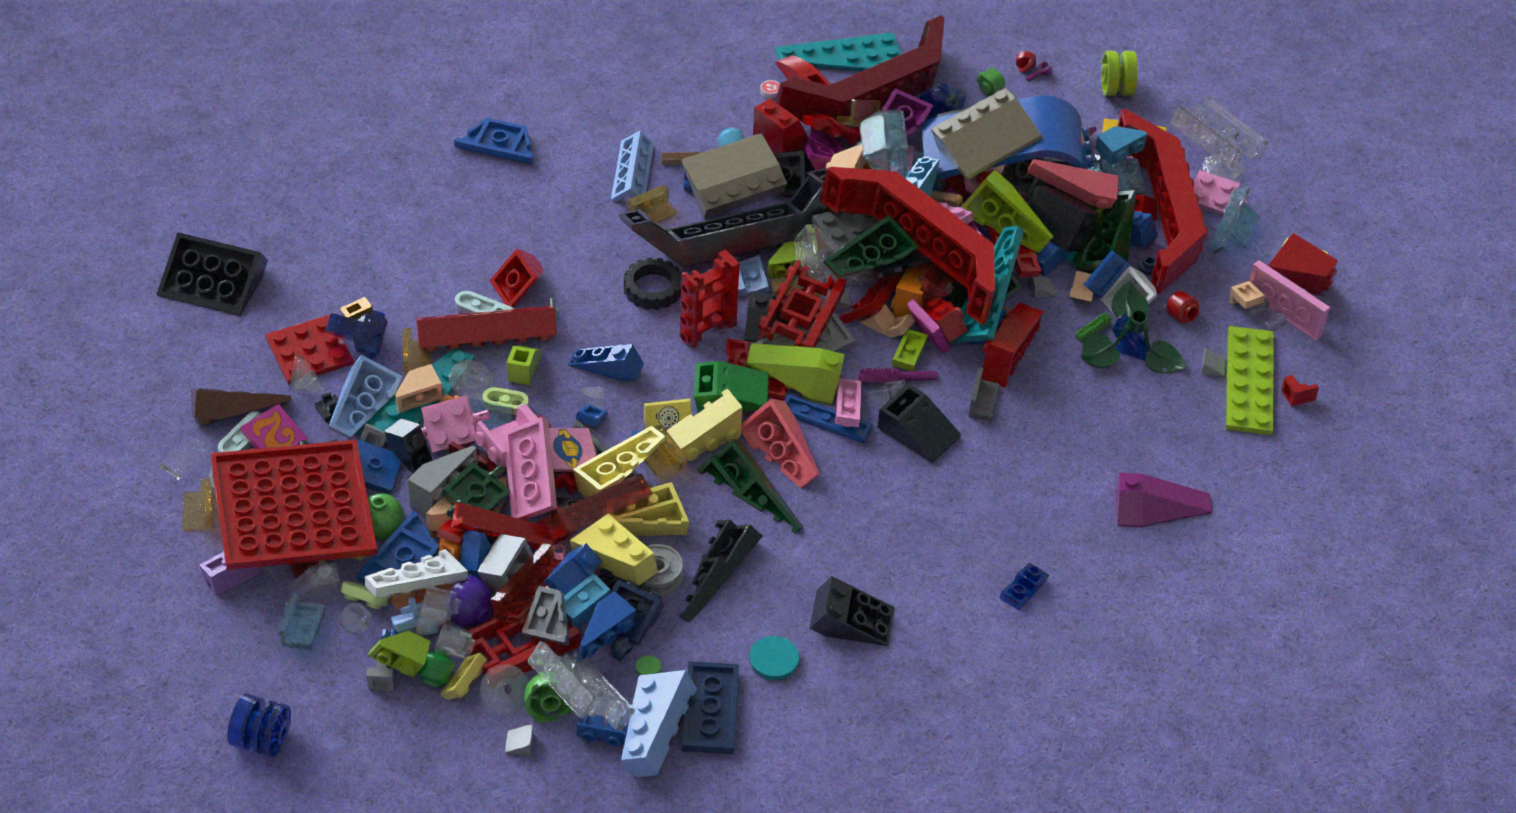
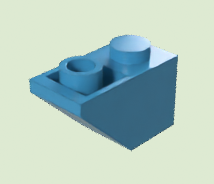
M1114 126L1097 135L1095 149L1111 166L1117 162H1122L1131 154L1143 150L1147 133L1142 130Z

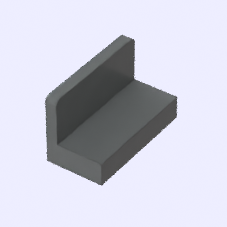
M978 368L970 403L969 417L992 421L999 383L983 381V369Z

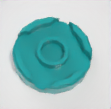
M768 636L758 640L751 647L749 662L755 674L763 679L775 681L785 677L788 678L797 670L799 653L796 646L786 638Z

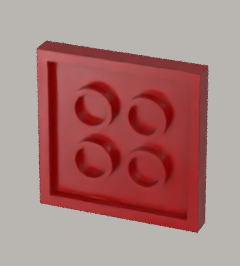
M330 314L265 334V339L288 385L354 365V360Z

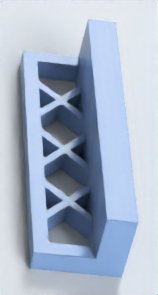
M641 130L621 141L611 197L612 201L618 202L629 196L635 203L641 204L645 202L654 143Z

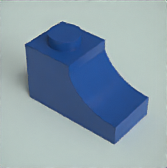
M586 543L569 552L544 582L550 589L559 590L565 596L584 579L589 577L602 561Z

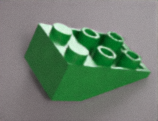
M721 361L696 363L694 400L698 413L705 409L703 405L710 401L713 404L723 397L722 392L727 388L741 404L742 412L756 411L768 402L769 374L767 372Z

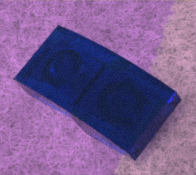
M1029 562L1017 572L1015 580L1001 591L999 599L1020 611L1045 584L1049 574Z

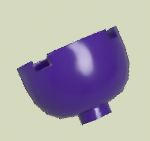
M467 577V582L464 584L458 582L448 593L444 601V606L447 608L444 613L457 625L473 628L489 619L494 606V598L490 588L479 578Z

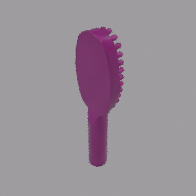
M874 367L873 369L870 368V371L868 368L866 370L863 368L860 369L858 375L859 381L879 383L897 382L900 380L938 379L937 371H906L900 373L898 368H893V370L889 368L888 370L887 367H885V370L883 367H881V370L879 367L877 369Z

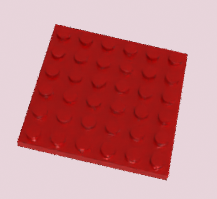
M357 440L210 453L226 570L377 555V545Z

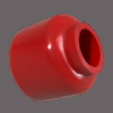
M1178 291L1168 298L1166 311L1176 321L1184 324L1195 320L1199 314V302L1190 294Z

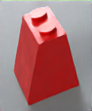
M770 98L754 107L753 136L762 133L773 154L805 151L808 136L798 118Z
M1295 233L1291 234L1268 265L1300 288L1305 289L1306 292L1320 295L1324 290L1328 291L1334 283L1333 279L1338 272L1335 269L1338 263L1337 259Z

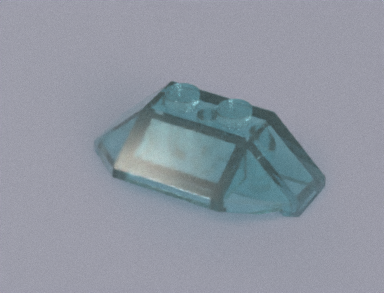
M901 110L878 111L860 122L863 159L875 170L896 171L905 178L908 175V145L904 112Z

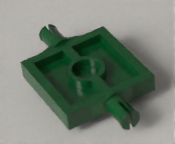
M474 462L443 488L441 495L454 504V506L447 510V516H451V519H453L455 505L459 502L493 511L509 496L511 491L501 484L498 479L505 474V468L498 465L492 472L483 470Z

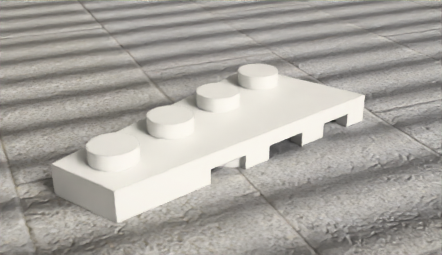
M445 549L439 551V556L432 558L431 555L421 557V562L404 563L399 570L389 568L366 576L365 586L375 597H386L389 594L399 592L408 593L415 589H429L442 584H455L458 581L467 580L468 571Z

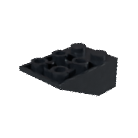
M909 383L879 409L877 428L932 463L961 437V433L932 400Z
M831 576L816 591L809 629L825 637L888 646L894 606Z

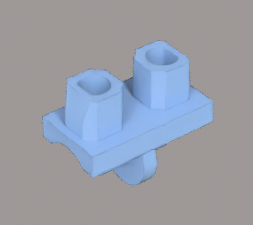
M414 597L408 598L409 606L401 608L402 615L391 617L392 625L399 634L406 631L414 633L413 628L422 625L424 634L431 635L438 632V621L441 620L440 613L437 612L435 606L427 607L425 601L416 604Z

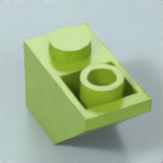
M806 240L784 243L768 262V278H773V273L778 279L784 278L787 272L785 264L787 268L789 266L793 267L797 260L801 262V267L808 266V272H811L812 255Z
M521 345L513 346L507 360V381L530 385L542 355V349Z
M406 631L380 640L370 650L368 657L377 660L381 664L388 665L402 674L414 677L425 665L431 641Z

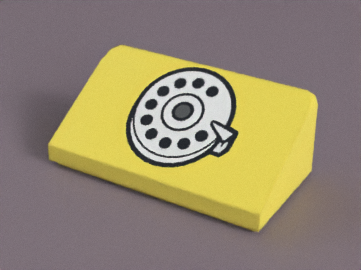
M690 399L644 404L646 429L651 426L654 428L672 427L692 414Z

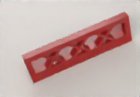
M460 502L455 505L451 528L462 531L482 532L486 537L497 540L500 534L525 538L530 549L540 552L553 546V540L547 539L549 529L547 526Z

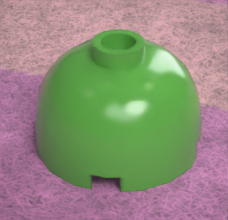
M373 494L367 498L375 540L389 539L405 521L402 505L391 495Z
M544 672L536 675L527 684L524 692L526 712L534 717V720L538 723L559 721L560 719L552 717L571 714L576 705L574 688L569 680L559 673ZM541 708L545 711V713H549L557 709L558 711L555 715L547 716L543 713Z

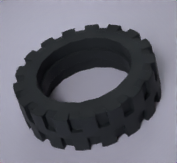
M662 258L640 259L636 261V264L632 263L629 266V270L626 269L624 273V294L627 295V299L630 302L632 301L634 305L641 306L644 309L654 308V310H658L662 307L667 308L670 304L676 303L678 297H681L682 272H679L678 266H673L671 261H663ZM657 274L670 280L671 286L664 291L650 293L642 291L636 286L635 282L642 276Z

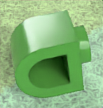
M990 67L985 72H981L976 79L981 92L985 95L989 94L992 96L1006 85L1003 75L993 67Z

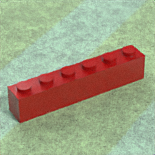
M553 306L416 318L418 346L424 347V351L437 350V346L446 345L447 349L460 348V344L469 343L471 347L482 346L485 341H492V344H505L507 339H515V342H527L529 337H537L538 340H549L551 335H557L555 309Z

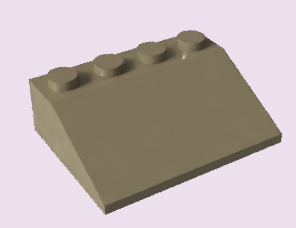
M1006 88L931 128L937 148L967 180L1042 139L1041 133L1023 107Z
M762 133L681 159L704 218L784 193L787 185L780 165Z

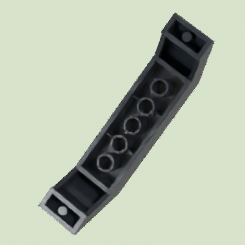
M828 168L806 172L807 178L789 202L666 230L655 224L641 209L621 213L619 216L620 220L633 232L677 264L686 268L693 267L696 263L703 261L706 263L714 262L718 258V253L724 250L733 257L743 252L755 253L760 248L779 247V244L799 241L808 237L814 228L812 223L813 215L821 214L827 208L821 201Z

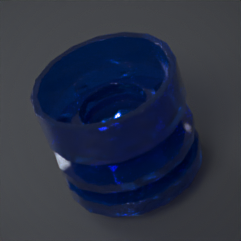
M248 693L243 694L237 701L229 721L227 731L228 744L247 751L253 747L255 753H264V755L274 758L277 756L289 731L291 722L290 706L283 703L278 704L273 700L266 704L265 699Z

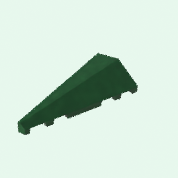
M732 439L717 455H711L697 469L700 474L707 472L715 477L714 483L718 485L725 483L734 489L733 495L760 512L766 509L774 514L773 520L779 523L783 520L793 526L792 532L796 533L804 528L741 440Z

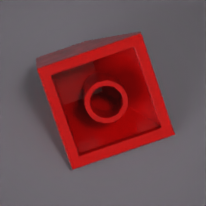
M516 248L489 281L504 304L514 308L539 279L544 269L534 255Z

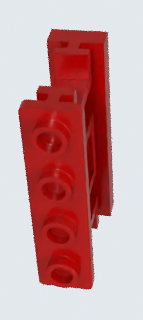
M726 250L718 253V258L714 260L713 269L703 274H699L694 270L692 271V276L687 272L681 274L679 335L684 343H689L693 348L697 347L698 341L702 340V333L716 326L721 330L724 325L729 328L737 325L740 263ZM712 297V301L703 305L704 301Z
M797 260L793 267L789 266L785 275V283H780L776 292V300L772 299L767 308L768 315L766 317L762 316L759 322L758 329H761L759 338L764 339L767 336L768 340L772 341L776 333L794 340L795 347L815 348L844 294L847 280L838 278L837 281H834V277L829 276L826 284L807 277L809 267H801V262ZM797 276H799L797 285L807 289L805 291H802L798 288L793 287L791 293L788 294ZM829 290H831L824 306L821 308L822 299L814 296V293L816 292L826 297ZM794 300L813 307L808 317L789 310ZM781 309L780 318L788 321V324L786 325L775 320L771 328L775 317ZM812 323H814L804 342L805 332L796 329L797 325L809 330Z
M532 599V601L514 607L509 612L499 617H494L476 628L469 629L462 635L463 648L465 651L468 650L469 656L482 651L489 662L482 665L483 675L485 678H488V683L492 689H495L580 647V631L569 622L567 623L568 646L531 637L532 641L515 649L508 638L522 632L534 600ZM496 637L500 644L491 648L486 641ZM506 652L510 658L500 662L497 656Z

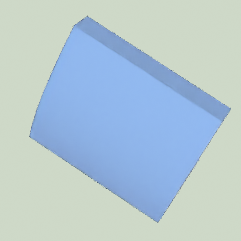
M759 255L739 262L738 297L751 295V291L771 292Z

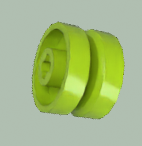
M1104 51L1101 62L1103 96H1116L1118 90L1122 96H1134L1138 78L1135 51H1123L1120 57L1116 51Z

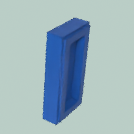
M1111 250L1084 285L1102 299L1130 264Z

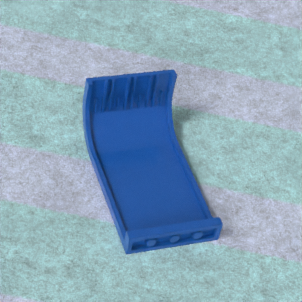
M1048 95L1017 99L1041 133L1042 139L990 168L1040 157H1054L1065 160L1073 167L1093 171V169H1090L1093 168L1092 157L1088 155L1092 154L1090 142L1088 141L1090 140L1088 127H1083L1080 114L1070 103L1058 97ZM958 113L926 119L922 124L924 157L940 159L932 191L938 190V179L962 174L937 148L931 128Z

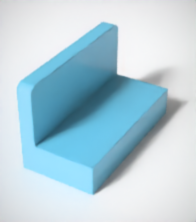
M594 573L565 595L567 619L577 629L591 619L597 603L610 595V589Z

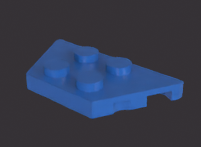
M486 118L479 125L467 130L468 135L462 139L457 137L454 140V147L528 164L533 163L527 126Z
M413 510L377 551V555H374L356 575L358 582L365 583L366 576L389 568L399 570L402 564L407 562L419 563L421 562V557L431 555L432 558L438 556L439 546L431 538L430 532L422 524L416 511Z

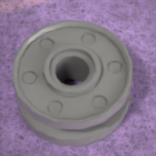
M662 544L646 546L654 553L658 572L640 584L639 589L646 593L648 590H651L661 597L674 593L683 582L682 557L678 551L670 546Z

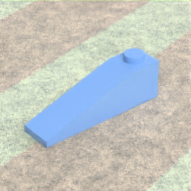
M360 355L350 369L328 428L350 439L394 396L402 376Z

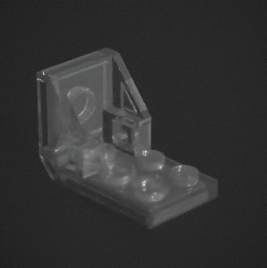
M815 224L806 225L794 239L797 260L801 262V267H809L807 277L826 284L829 276L834 277L833 280L837 281L838 278L823 261L840 248ZM876 268L841 277L847 280L845 287L874 285L880 279H874L872 270Z

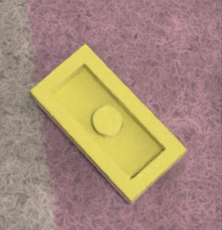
M481 653L466 657L440 694L448 700L462 698L469 691L468 686L472 680L481 674L482 665H484L487 659Z

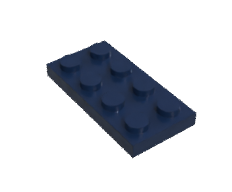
M688 661V675L697 690L694 696H690L687 702L689 707L684 715L682 751L734 754L739 664Z

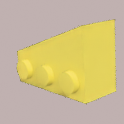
M728 388L722 392L723 397L713 404L710 401L703 405L705 409L694 417L692 414L688 415L666 431V445L680 463L686 460L692 461L706 451H715L720 445L730 442L732 439L737 440L741 436L742 406Z
M672 482L608 500L603 504L602 517L607 514L611 515L634 536L687 535L689 520Z
M609 514L570 540L572 551L586 543L602 561L597 569L604 568L609 570L614 576L626 581H632L638 586L658 572L654 553Z

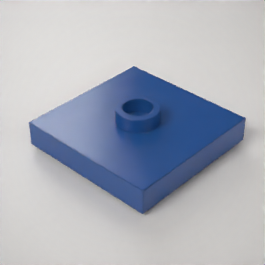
M358 440L357 445L365 487L390 494L401 461L391 450Z

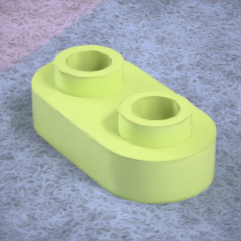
M492 387L483 393V405L491 411L517 415L518 406L526 404L529 407L528 396L520 391Z
M343 581L340 590L344 593V598L352 601L364 600L367 602L366 605L374 609H381V606H387L389 595L386 597H375L366 586L354 582Z

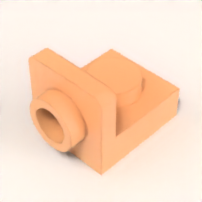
M1247 281L1231 287L1229 303L1231 305L1240 303L1247 309L1264 303L1265 295L1251 281Z

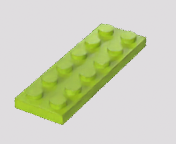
M1228 326L1225 430L1272 435L1273 331Z

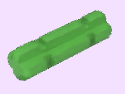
M1107 313L1101 314L1098 318L1085 325L1084 328L1079 329L1076 332L1075 338L1084 343L1087 337L1103 330V326L1105 328L1109 326L1112 317Z

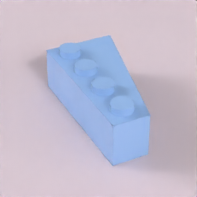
M686 670L640 675L638 677L621 759L632 776L646 777L658 774L670 748L668 743L679 729L677 725L682 714H686L689 707L687 702L690 696H694L697 690Z

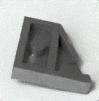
M538 586L522 633L525 636L568 646L569 635L564 594L559 590Z

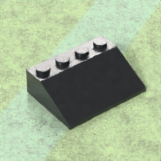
M177 232L156 295L241 316L263 278L268 260L258 251Z

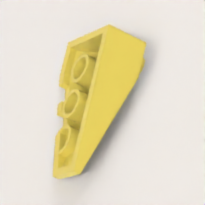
M651 426L574 468L578 492L592 502L612 491L666 440L665 436Z

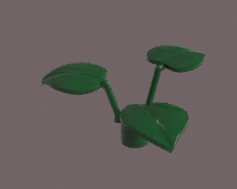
M1131 281L1120 287L1111 301L1113 314L1120 319L1128 318L1122 333L1113 343H1111L1110 338L1106 335L1098 333L1090 335L1083 343L1080 356L1084 362L1098 368L1110 367L1120 358V352L1115 346L1119 344L1128 331L1132 334L1143 332L1146 350L1149 351L1145 357V362L1150 370L1167 374L1183 370L1186 367L1181 354L1168 342L1157 340L1153 343L1152 348L1150 347L1149 327L1145 326L1148 320L1147 312L1149 305L1146 298L1136 289Z

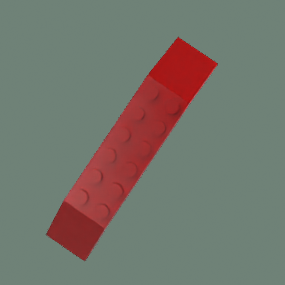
M1121 109L1117 127L1142 130L1147 133L1143 150L1130 156L1135 157V163L1147 170L1154 199L1157 200V211L1167 244L1164 250L1158 251L1151 275V282L1156 289V293L1161 294L1198 260L1199 254L1203 252L1204 238H1207L1208 230L1207 226L1203 224V211L1198 206V194L1194 192V180L1190 178L1189 163H1186L1185 148L1181 146L1180 139L1129 110Z
M833 166L827 169L821 201L836 214L847 212L871 215L879 222L890 215L919 246L917 251L968 289L969 302L966 313L981 325L987 323L995 291L994 244L896 171Z

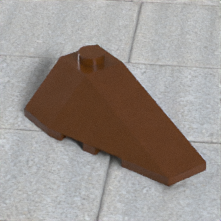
M191 388L192 417L198 419V423L212 424V419L219 420L291 400V395L251 393L244 391L227 392L215 389Z

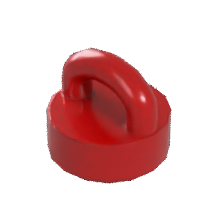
M1023 51L1017 54L1016 65L1019 72L1025 73L1036 66V55L1034 53Z

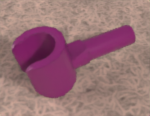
M1042 61L1039 63V69L1025 77V79L1030 81L1041 74L1051 75L1053 69L1051 66L1044 69L1048 66V63Z

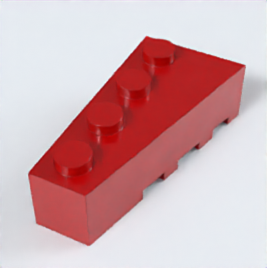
M1020 302L1017 303L1014 309L1009 310L1006 320L1002 319L999 329H996L994 339L987 340L984 345L983 353L986 354L982 367V380L999 383L1000 387L1006 388L1009 375L1012 376L1014 374L1018 361H1021L1027 347H1029L1040 328L1043 316L1042 310Z

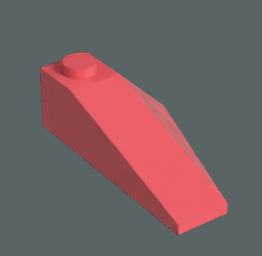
M1033 159L1028 167L1027 173L1098 208H1111L1117 199L1118 175Z
M770 399L741 424V433L748 445L754 450L760 448L767 454L765 459L768 462L775 460L781 465V472L800 488L806 486L820 475L799 424L785 401Z

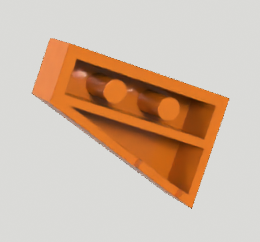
M925 263L905 269L891 302L890 309L894 310L893 316L895 318L911 314L907 307L911 300H914L921 308L926 306L937 280L939 266Z

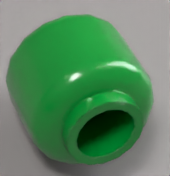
M435 648L434 652L428 651L425 665L418 671V674L422 677V682L440 688L441 684H447L450 681L455 667V661L449 658L450 652Z

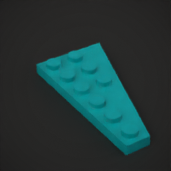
M893 32L775 47L778 60L793 55L818 68H837V70L861 72L902 54Z
M1019 226L1004 227L994 246L995 291L987 323L981 325L966 313L969 302L968 297L961 309L964 315L962 320L968 331L952 342L994 339L1024 232Z
M454 348L431 364L441 381L443 397L446 394L450 395L475 361V355ZM394 394L366 423L385 431L400 419L420 424L421 428H424L421 408L437 404L440 400L399 413L397 411L396 395ZM365 424L355 434L361 436ZM386 439L384 445L389 446L388 440Z

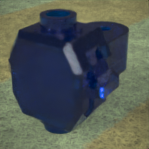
M938 83V85L929 88L919 98L933 105L926 119L935 118L940 113L963 109L967 93L962 89L950 87L946 83Z
M374 310L372 314L366 313L359 320L331 313L325 332L353 341L356 352L360 353L359 357L363 355L372 360L373 357H377L380 354L388 321L385 318L386 314Z

